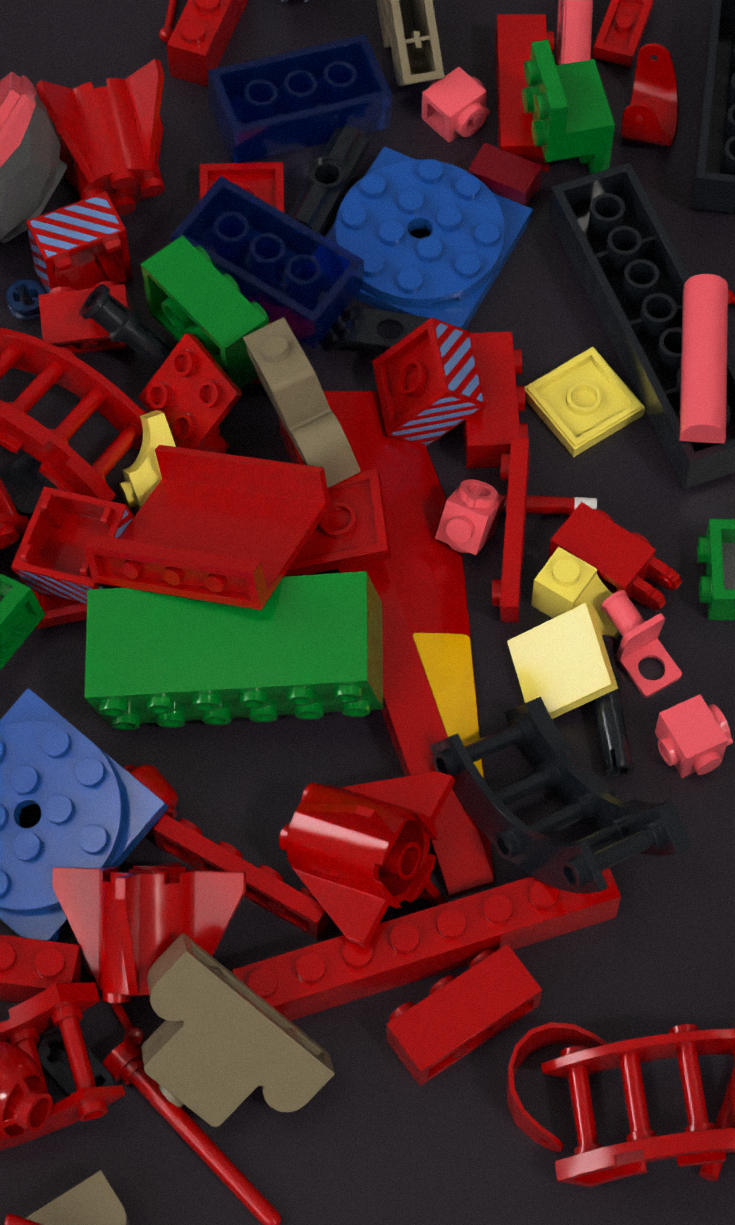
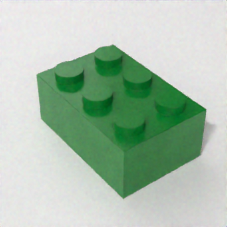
M182 235L141 264L149 314L178 343L185 334H194L239 389H242L258 377L245 349L247 346L243 337L266 326L269 323V318L265 310L257 302L253 301L250 303L241 294L238 284L229 274L225 273L222 275L213 266L210 256L201 246L194 247Z

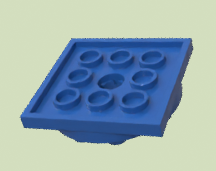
M384 146L365 176L345 195L337 212L335 223L305 268L306 278L379 310L428 318L433 317L465 330L531 222L533 209L492 193L477 177L457 166L434 159H413ZM422 229L431 234L418 239L411 236L409 232Z
M29 688L26 689L0 720V919L20 937L56 942L70 924L52 887L53 867L107 868L120 866L167 811L169 806ZM30 804H38L41 809L39 822L33 827L22 828L19 822L22 808Z

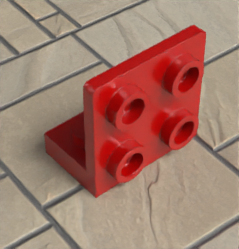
M185 334L138 398L150 412L155 410L164 412L173 440L178 447L223 454L229 449V444L220 435L219 424L241 397V390L194 334Z

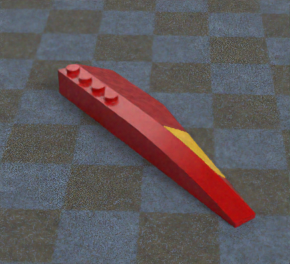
M323 391L331 411L335 414L346 435L361 472L378 469L381 476L392 557L330 571L331 573L367 571L382 602L383 709H381L404 776L436 771L433 763L434 755L429 747L430 745L457 733L464 746L480 739L463 553L457 552L450 548L449 544L435 539L447 499L426 445L423 443L406 442L387 436L378 391ZM279 417L280 432L291 462L305 465ZM480 759L474 762V765L484 779L483 760ZM451 788L433 822L437 830V840L430 839V848L433 855H436L435 862L448 898L494 884L491 842L464 809Z

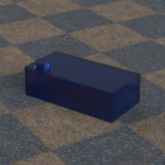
M366 34L208 70V103L232 163H245L328 143L336 127L341 128L345 124L358 128L362 134L390 128L393 95Z
M222 176L218 178L171 234V243L183 235L194 247L201 246L210 256L213 266L222 275L225 273L229 274L238 284L241 294L250 303L255 301L265 310L270 323L284 317L295 337L313 349L363 287V259Z

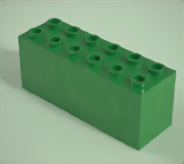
M367 571L283 577L262 610L124 587L88 590L84 698L108 725H112V728L117 730H135L143 723H157L161 727L177 728L184 726L185 721L203 720L204 723L210 725H225L231 722V718L249 717L254 722H272L277 720L279 715H295L300 719L314 720L322 718L324 713L342 712L343 715L349 717L367 716L370 714V710L383 709L382 602Z

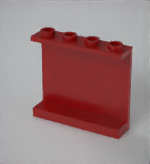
M158 445L155 452L162 480L119 538L92 534L83 545L93 582L262 610L331 505L324 468Z

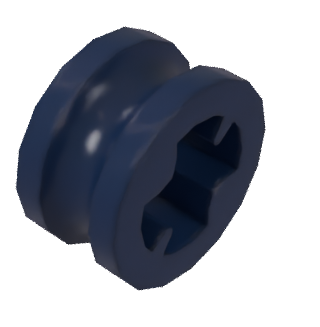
M19 279L10 285L6 296L8 309L13 317L18 320L29 321L40 316L38 295L45 294L41 284L32 279ZM27 294L30 299H33V304L25 306L24 302L20 301V296Z

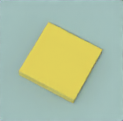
M594 347L589 348L524 387L525 400L573 457L642 417L645 411L644 405Z
M587 603L507 641L525 703L541 697L552 719L618 689L594 609Z

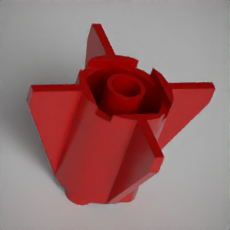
M153 59L126 79L107 78V86L95 89L93 88L92 81L81 84L74 89L43 80L36 84L39 99L47 108L48 114L56 126V132L61 145L59 159L67 164L64 176L77 190L81 200L106 191L119 216L133 212L136 209L137 203L149 197L157 196L165 190L158 163L164 130L160 116L164 72L161 60Z
M434 771L347 787H337L331 784L321 785L313 782L304 789L301 802L293 815L291 823L286 824L281 830L279 847L287 852L288 861L292 869L351 943L367 948L389 906L401 908L402 906L399 903L403 900L412 903L417 898H420L434 906L447 902L430 880L435 866L436 855L430 854L429 848L430 839L437 840V830L433 822L455 783L453 776Z
M169 862L158 866H133V869H129V873L119 872V866L107 868L53 867L52 887L98 983V990L102 991V1001L125 1003L131 1002L132 996L149 995L147 978L150 968L182 933L186 934L213 957L246 893V872L198 871V869L186 871V867H180V862Z

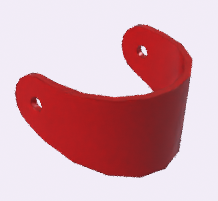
M649 43L642 46L638 52L631 103L623 111L621 139L671 146L674 144L677 136L679 121L678 89L674 64L668 49L657 43Z
M549 1022L530 1029L514 1047L507 1073V1107L516 1126L539 1145L558 1153L564 1148L563 1143L555 1135L542 1127L524 1109L514 1086L517 1069L531 1053L547 1045L568 1043L574 1046L593 1048L608 1043L596 1034L575 1024Z

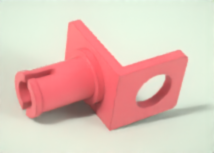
M620 590L609 596L601 604L600 608L602 611H605L623 637L615 658L641 695L648 698L679 680L682 675L681 670L658 640L665 622L663 614L660 613L645 621L627 596L625 590ZM648 657L658 659L663 664L664 675L657 680L644 678L638 670L639 662Z

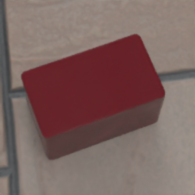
M484 143L467 172L482 181L492 193L529 207L541 185L542 166Z

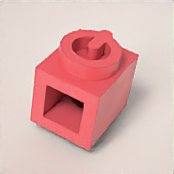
M457 67L446 75L445 78L435 80L428 89L422 92L421 118L448 143L459 135L469 137L479 130L490 113V110L486 107L487 91L479 79L469 76L463 69Z
M472 479L462 481L460 486L446 501L435 539L449 544L450 548L457 552L477 555L494 535L505 496L498 494L497 490L486 482Z
M701 694L659 713L655 734L659 739L658 748L667 765H674L681 778L694 772L698 775L706 774L721 764L726 746L733 744L727 720L715 704L707 706Z

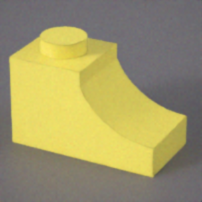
M158 410L140 416L143 428L142 446L134 463L122 470L125 481L119 483L127 507H135L136 512L140 510L162 480L155 449L158 445L176 447L165 414Z
M558 546L534 579L531 606L551 618H555L587 603L594 609L601 635L613 636L616 639L620 635L605 611H602L600 608L601 604L613 593L602 583L597 575V569Z

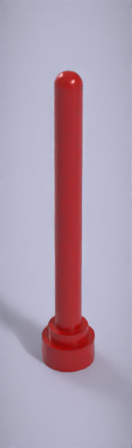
M131 1038L115 1047L102 1063L115 1081L122 1080L126 1085L132 1083L262 1225H280L281 1215L182 1107L175 1106L162 1094L159 1089L160 1084L145 1073L141 1048Z

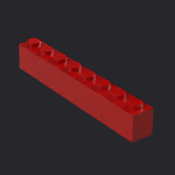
M610 868L602 871L608 888L587 894L571 893L556 889L530 876L380 923L367 948L351 943L345 935L233 969L232 972L283 1016L292 1021L469 965L477 955L489 948L497 951L508 944L512 950H516L617 917L621 895Z

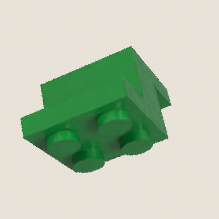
M548 40L531 42L530 60L524 62V74L528 87L522 88V103L525 113H532L534 121L531 123V131L534 145L542 147L546 162L579 157L581 164L587 163L590 175L609 169L615 123L595 59L556 65Z

